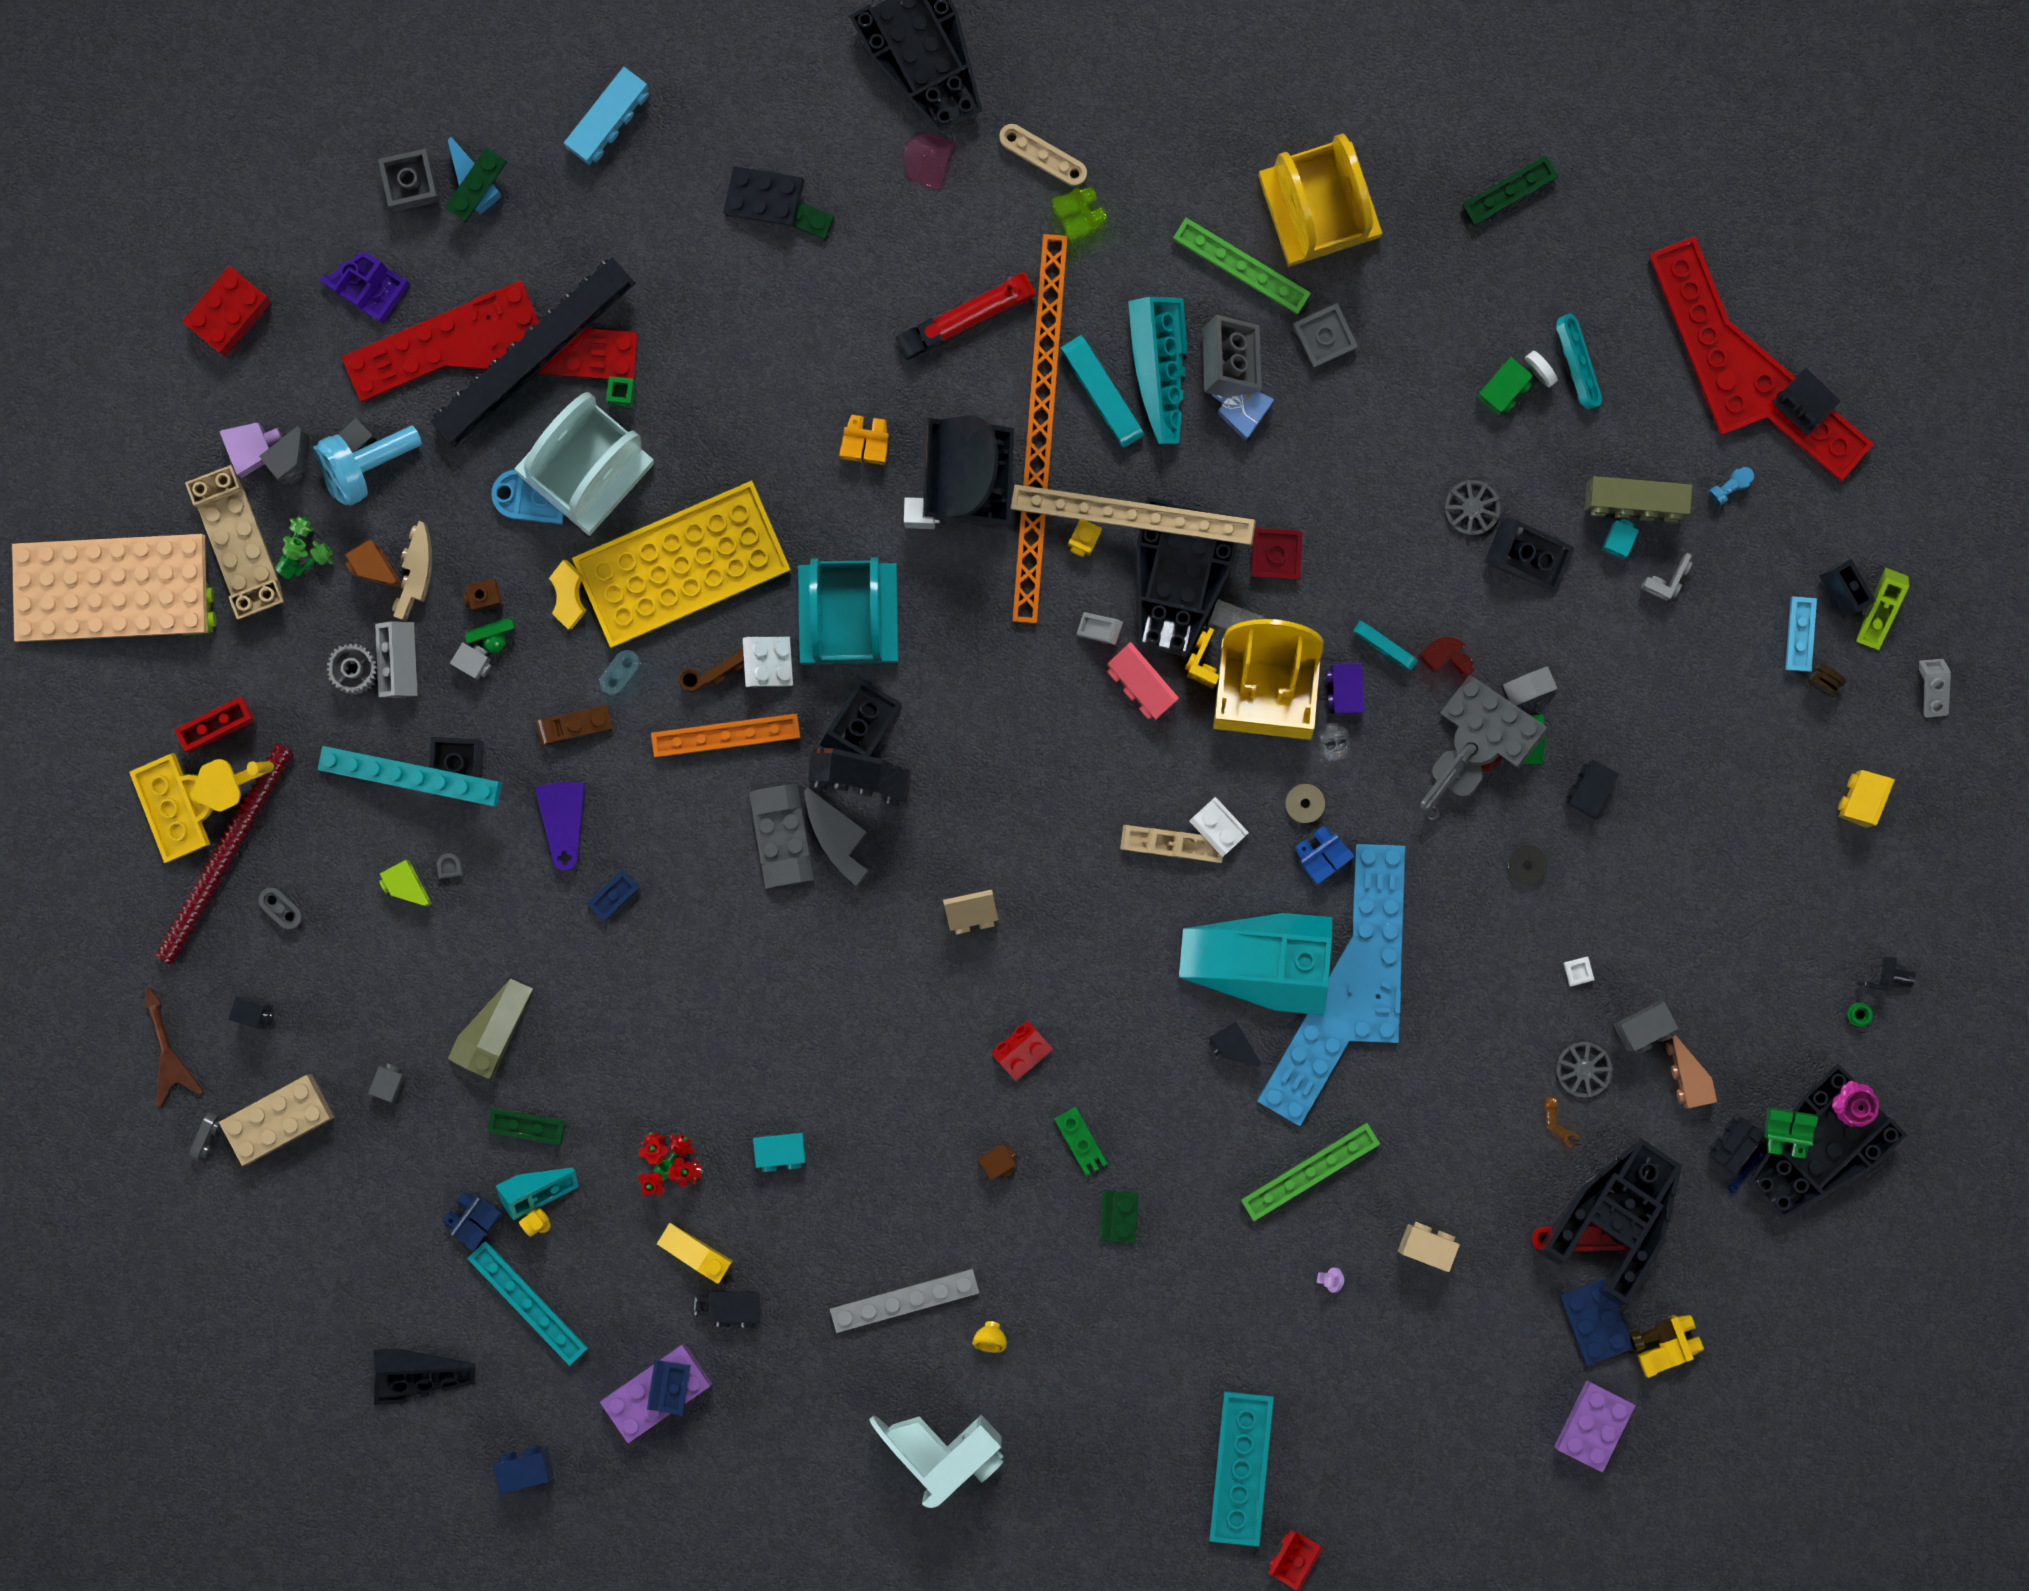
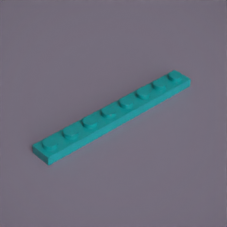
M322 746L318 770L495 807H498L502 782L326 746Z

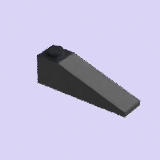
M399 1348L373 1350L374 1405L399 1404L407 1402V1397L420 1394L421 1397L429 1396V1391L437 1389L448 1391L474 1384L476 1364Z

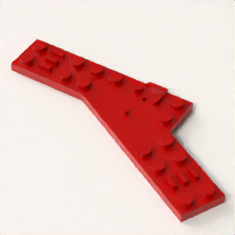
M1696 236L1650 253L1648 256L1720 436L1766 418L1841 482L1874 443L1834 409L1817 428L1806 436L1772 403L1796 377L1729 321Z
M520 280L344 355L342 360L359 400L363 403L445 367L488 370V365L494 359L501 358L507 352L506 349L510 344L515 341L519 342L525 336L524 333L529 327L540 322L523 282ZM586 328L536 374L609 380V376L634 379L638 333Z

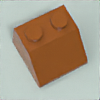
M370 539L345 554L349 560L346 562V565L357 578L361 577L368 582L398 589L401 588L400 579L380 546Z

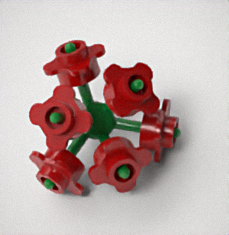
M650 1132L649 1135L644 1137L645 1141L639 1143L640 1146L644 1145L645 1147L639 1150V1156L645 1158L650 1165H655L653 1172H649L647 1175L641 1173L638 1176V1181L642 1186L641 1193L644 1196L648 1197L650 1194L662 1195L664 1193V1187H662L664 1184L663 1180L668 1178L675 1183H679L680 1187L688 1186V1181H693V1185H696V1179H701V1174L704 1171L701 1169V1164H697V1158H694V1162L686 1163L683 1158H676L677 1155L685 1157L688 1152L694 1154L695 1149L691 1146L692 1141L683 1134L679 1136L675 1134L670 1135L673 1141L669 1146L673 1153L668 1160H664L669 1152L668 1147L665 1146L663 1141L666 1135L659 1136L658 1132Z

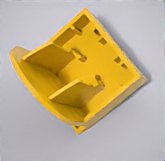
M1273 619L1249 620L1228 628L1221 644L1218 673L1220 677L1217 683L1213 729L1311 740L1315 725L1320 658L1324 644L1322 637L1306 626Z

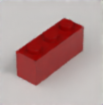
M240 696L174 729L184 751L191 754L257 720L247 700Z

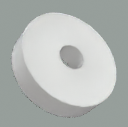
M1532 351L1525 357L1530 370L1546 387H1551L1558 381L1551 366L1539 353Z

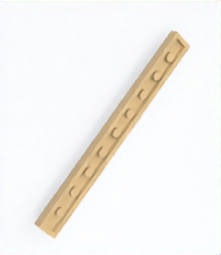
M1022 485L1014 486L1011 509L1017 511L1252 545L1256 520Z

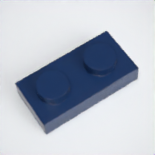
M622 869L587 905L603 921H606L640 887Z

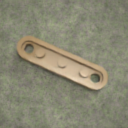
M1008 124L1001 129L1000 143L1007 150L1069 186L1076 187L1085 182L1087 170L1080 161L1016 124ZM1013 134L1016 136V140L1010 142L1007 137ZM1072 171H1077L1079 173V177L1072 178L1070 176V173Z

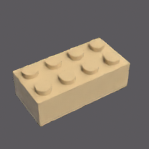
M310 1074L301 1077L219 1123L241 1165L244 1166L335 1117L314 1077Z

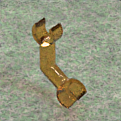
M1545 1097L1547 1128L1562 1138L1566 1146L1573 1148L1568 1143L1567 1138L1570 1135H1574L1580 1139L1579 1135L1574 1131L1566 1130L1556 1123L1557 1098Z

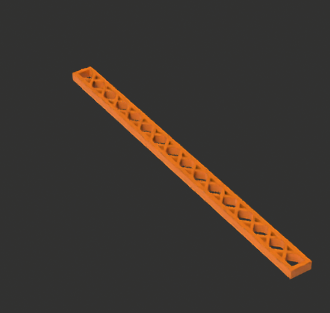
M1043 234L1023 486L1029 487L1034 481H1037L1043 489H1048L1068 237ZM1048 241L1062 242V250L1053 256L1047 250ZM1052 264L1060 271V274L1053 280L1045 273V270ZM1050 288L1058 295V298L1051 304L1043 297V294ZM1056 305H1057V313H1056V311L1053 309ZM1048 312L1056 319V323L1050 328H1047L1041 321V318ZM1046 336L1054 342V347L1047 353L1039 346L1040 341ZM1044 360L1052 366V371L1045 377L1037 370ZM1044 384L1050 390V395L1041 401L1036 395V390ZM1042 408L1048 414V419L1042 425H1039L1034 419V414ZM1040 432L1046 438V444L1038 450L1032 443V438ZM1044 450H1046L1045 457L1042 455ZM1038 456L1045 465L1036 474L1030 467V462ZM1044 474V478L1042 481L1039 477ZM1021 511L1012 622L1037 624L1045 527L1044 514H1041L1040 517L1032 522L1027 517L1026 512ZM1025 521L1029 524L1027 528H1025ZM1040 522V528L1038 529L1036 525ZM1033 529L1039 536V540L1030 547L1024 540V535ZM1023 545L1027 548V550L1024 553ZM1036 547H1038V553H1037V554H1036V552L1034 551V549H1035ZM1031 553L1037 560V564L1028 571L1022 564V559ZM1021 570H1023L1025 573V575H1023L1022 577ZM1035 571H1036V578H1034L1033 575H1032V573H1034ZM1029 577L1035 584V589L1026 595L1020 588V584ZM1020 594H1021V596L1023 597V599H1022L1021 601H1019V595H1020ZM1033 595H1034V603L1030 600V598H1031ZM1026 601L1033 608L1032 618L1018 617V608Z

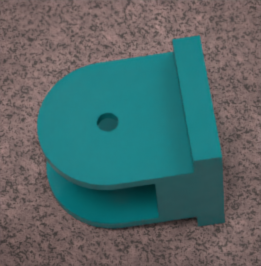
M871 557L870 561L820 562L819 558H811L810 565H798L801 665L899 663L896 563L880 564L879 557Z

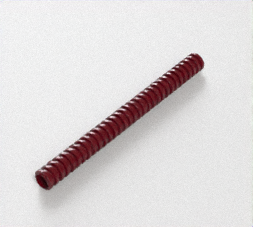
M274 743V750H270V757H266L267 761L274 764V769L265 775L255 778L256 782L250 785L252 789L246 792L248 796L243 798V804L240 803V810H236L235 813L237 815L232 817V824H228V831H224V838H220L221 843L216 845V851L213 850V857H209L208 860L210 862L205 864V871H201V878H197L198 883L193 885L194 890L189 892L190 897H186L185 901L187 902L182 904V911H178V918H174V925H170L171 930L166 932L167 937L162 939L163 944H159V951H155L154 954L160 960L168 964L175 963L174 958H178V951H182L183 947L181 946L186 944V937H190V930H194V923H198L197 918L202 916V910L205 911V904H209L210 901L208 899L213 897V890H217V883H221L220 878L225 876L224 871L229 869L228 864H232L233 860L231 859L236 857V850H240V843H244V836H248L246 832L252 829L250 825L256 822L254 818L256 816L259 817L258 811L263 810L262 804L267 803V796H271L269 792L275 789L273 785L279 782L277 778L283 775L281 771L286 769L285 764L290 762L289 757H293L294 753L290 749L279 743Z

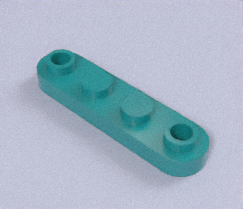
M1572 314L1561 316L1557 320L1556 330L1560 336L1564 348L1563 352L1570 367L1571 378L1575 383L1579 403L1590 410L1600 406L1602 402L1597 379L1578 320Z

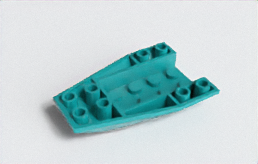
M1280 913L1183 928L1179 978L1274 1011L1325 1015L1332 944V917Z

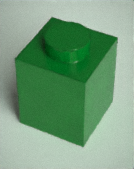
M609 376L607 403L612 406L633 408L636 390L634 379Z

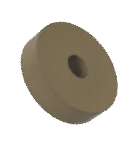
M1300 784L1288 793L1285 800V808L1288 815L1294 821L1311 823L1322 815L1325 808V799L1317 787L1310 784ZM1307 799L1310 803L1309 807L1303 808L1301 800Z

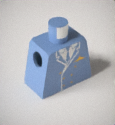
M1260 392L1231 397L1212 394L1214 398L1223 403L1218 411V415L1245 441L1274 401L1273 398Z

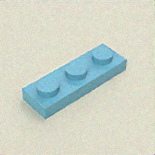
M1792 596L1790 599L1785 670L1812 671L1817 598Z

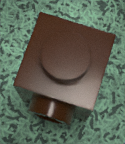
M495 579L466 585L467 592L463 593L466 607H471L472 611L477 612L503 605L498 583Z
M1002 1143L978 1158V1161L990 1180H993L999 1175L1003 1179L1013 1173L1014 1169L1012 1167L1016 1165L1014 1159L1018 1157L1010 1145L1005 1147Z

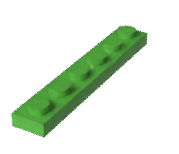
M1188 218L1184 219L1173 237V240L1296 315L1299 314L1311 294L1309 291Z
M1365 1123L1241 1199V1202L1252 1220L1255 1221L1380 1145L1368 1123Z

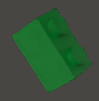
M1510 357L1481 390L1477 398L1496 415L1499 416L1502 411L1507 414L1516 404L1513 400L1518 393L1523 396L1532 384L1529 380L1533 375Z

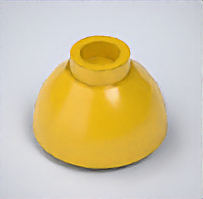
M993 1321L985 1322V1326L976 1332L972 1342L977 1349L985 1352L997 1353L1007 1348L1006 1337L999 1329L1000 1324Z

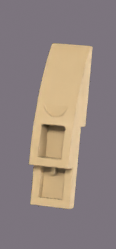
M421 521L418 522L417 526L414 525L409 535V539H411L408 549L405 548L402 553L400 562L403 563L402 567L410 571V573L404 576L401 583L403 592L400 598H396L392 607V611L395 612L393 616L405 622L408 619L414 600L425 601L431 578V539L427 525Z

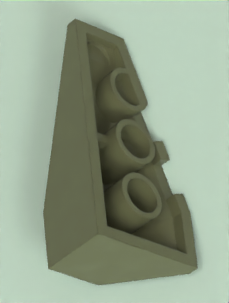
M510 979L458 1035L448 1059L467 1070L485 1078L493 1079L533 988Z

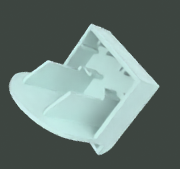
M874 1415L869 1419L874 1429L889 1448L927 1488L924 1491L922 1505L928 1508L939 1506L972 1474L980 1482H983L1003 1463L1001 1460L1003 1455L998 1451L1001 1448V1435L982 1415L948 1446L945 1445L920 1416L895 1423L890 1427Z

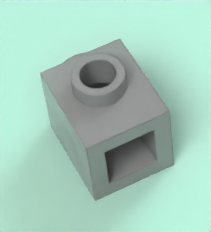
M462 642L450 664L479 680L480 677L484 678L491 668L489 662L491 659L486 657L487 651L476 644L471 648Z

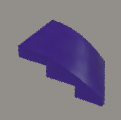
M364 251L354 256L351 261L344 262L338 266L339 269L327 277L323 275L319 279L327 288L382 324L410 286L407 280L390 271L381 261Z

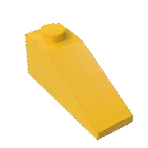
M672 1223L668 1224L657 1245L718 1284L733 1262L730 1258Z

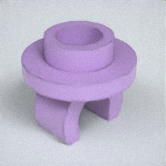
M1331 1268L1328 1273H1318L1317 1283H1324V1286L1330 1292L1337 1293L1344 1285V1276L1339 1268Z

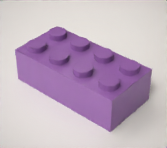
M685 1343L660 1359L662 1361L691 1365L685 1403L712 1385V1382ZM654 1364L600 1401L627 1443L670 1415V1413L647 1410Z

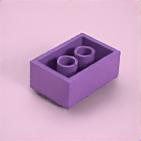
M1586 1380L1554 1447L1603 1473L1635 1405Z

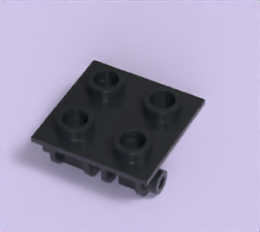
M1807 368L1772 401L1806 436L1817 428L1841 402Z

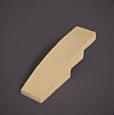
M1123 825L1120 847L1122 850L1222 863L1223 857L1202 835Z

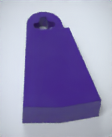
M558 782L535 787L554 865L563 871L573 869L578 862L585 783ZM564 851H567V855L572 856V860L568 861V865H564L558 859L563 856Z

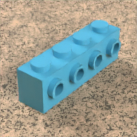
M623 67L565 140L566 148L589 166L593 161L597 162L604 153L602 149L608 142L612 143L618 136L619 131L617 130L623 123L627 124L631 120L635 107L638 104L642 105L648 98V85L626 67Z

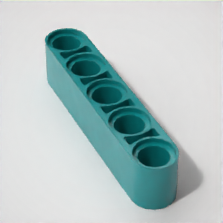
M1080 335L1060 347L1065 359L1120 445L1125 448L1143 437L1144 433L1083 336Z

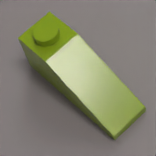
M1888 568L1884 569L1873 594L1876 601L1868 607L1856 642L1880 650L1909 588V578L1907 575Z

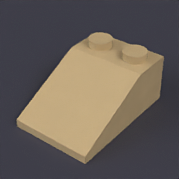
M992 890L943 900L950 931L955 930L956 935L970 932V927L979 925L980 929L994 927V922L998 921Z

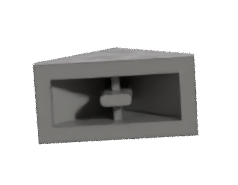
M1548 666L1502 685L1508 700L1515 706L1557 689Z

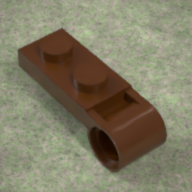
M743 649L703 675H700L694 669L684 670L679 676L680 686L685 691L694 693L712 683L714 686L720 684L727 679V673L732 670L736 673L744 668ZM690 674L696 675L698 679L697 684L693 687H687L684 683L685 678Z
M607 705L535 721L541 746L612 730Z

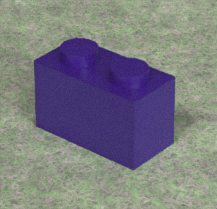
M1362 663L1332 664L1330 666L1331 670L1326 672L1327 685H1331L1332 695H1328V710L1332 709L1333 715L1363 714Z

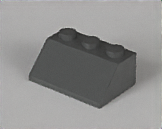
M1216 315L1202 328L1204 392L1222 397L1260 392L1262 390L1259 325Z

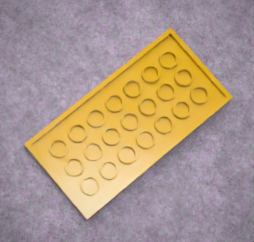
M753 481L572 558L576 569L583 575L582 583L610 648H614L791 571Z

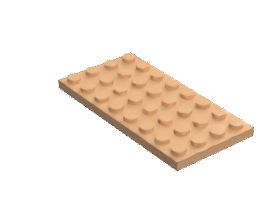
M203 534L12 544L15 642L207 633L205 535Z

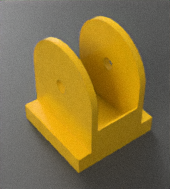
M1342 133L1334 136L1332 143L1292 156L1288 152L1280 153L1277 156L1274 167L1259 171L1258 177L1288 267L1382 236L1353 143L1349 142L1345 134Z

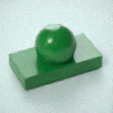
M509 617L469 630L465 633L467 643L482 639V646L487 652L499 653L506 645V637L502 632L513 629L516 625L513 617Z

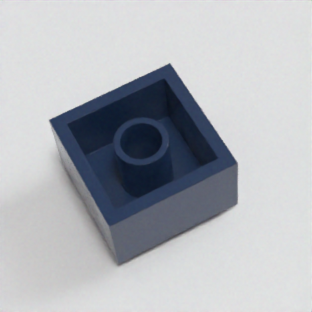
M540 1445L526 1448L525 1451H522L523 1454L516 1455V1451L498 1457V1461L493 1465L500 1495L547 1483L554 1477L547 1447L541 1449Z

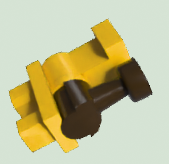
M1672 1315L1660 1320L1655 1325V1328L1642 1334L1638 1330L1629 1333L1636 1352L1645 1349V1343L1656 1340L1659 1342L1660 1346L1637 1354L1644 1375L1647 1378L1668 1368L1693 1360V1355L1704 1350L1699 1337L1686 1340L1684 1332L1696 1328L1691 1315L1680 1317Z

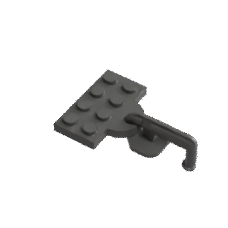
M1469 675L1440 712L1444 718L1458 727L1454 739L1456 750L1444 752L1433 766L1432 773L1437 782L1421 801V810L1428 819H1437L1440 811L1434 805L1448 788L1461 797L1471 795L1483 780L1481 765L1493 762L1498 756H1501L1519 769L1548 732V728Z

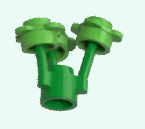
M306 517L290 518L289 521L292 523L289 529L295 533L292 538L289 536L284 537V554L275 566L276 571L281 576L291 579L294 574L300 577L303 571L316 561L320 565H324L326 562L333 564L334 561L330 557L333 553L330 547L325 543L320 545L314 541V547L310 550L313 557L302 566H299L301 562L299 559L301 557L305 558L308 555L305 551L306 544L299 539V536L307 537L309 532L314 531V528L310 527L311 522Z

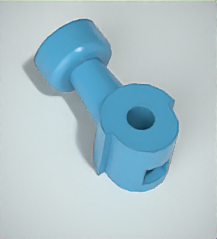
M1743 467L1739 470L1737 468L1731 473L1728 482L1721 488L1714 486L1709 490V494L1715 503L1721 506L1727 502V495L1737 489L1743 490L1749 487V483L1754 479V473L1748 467Z

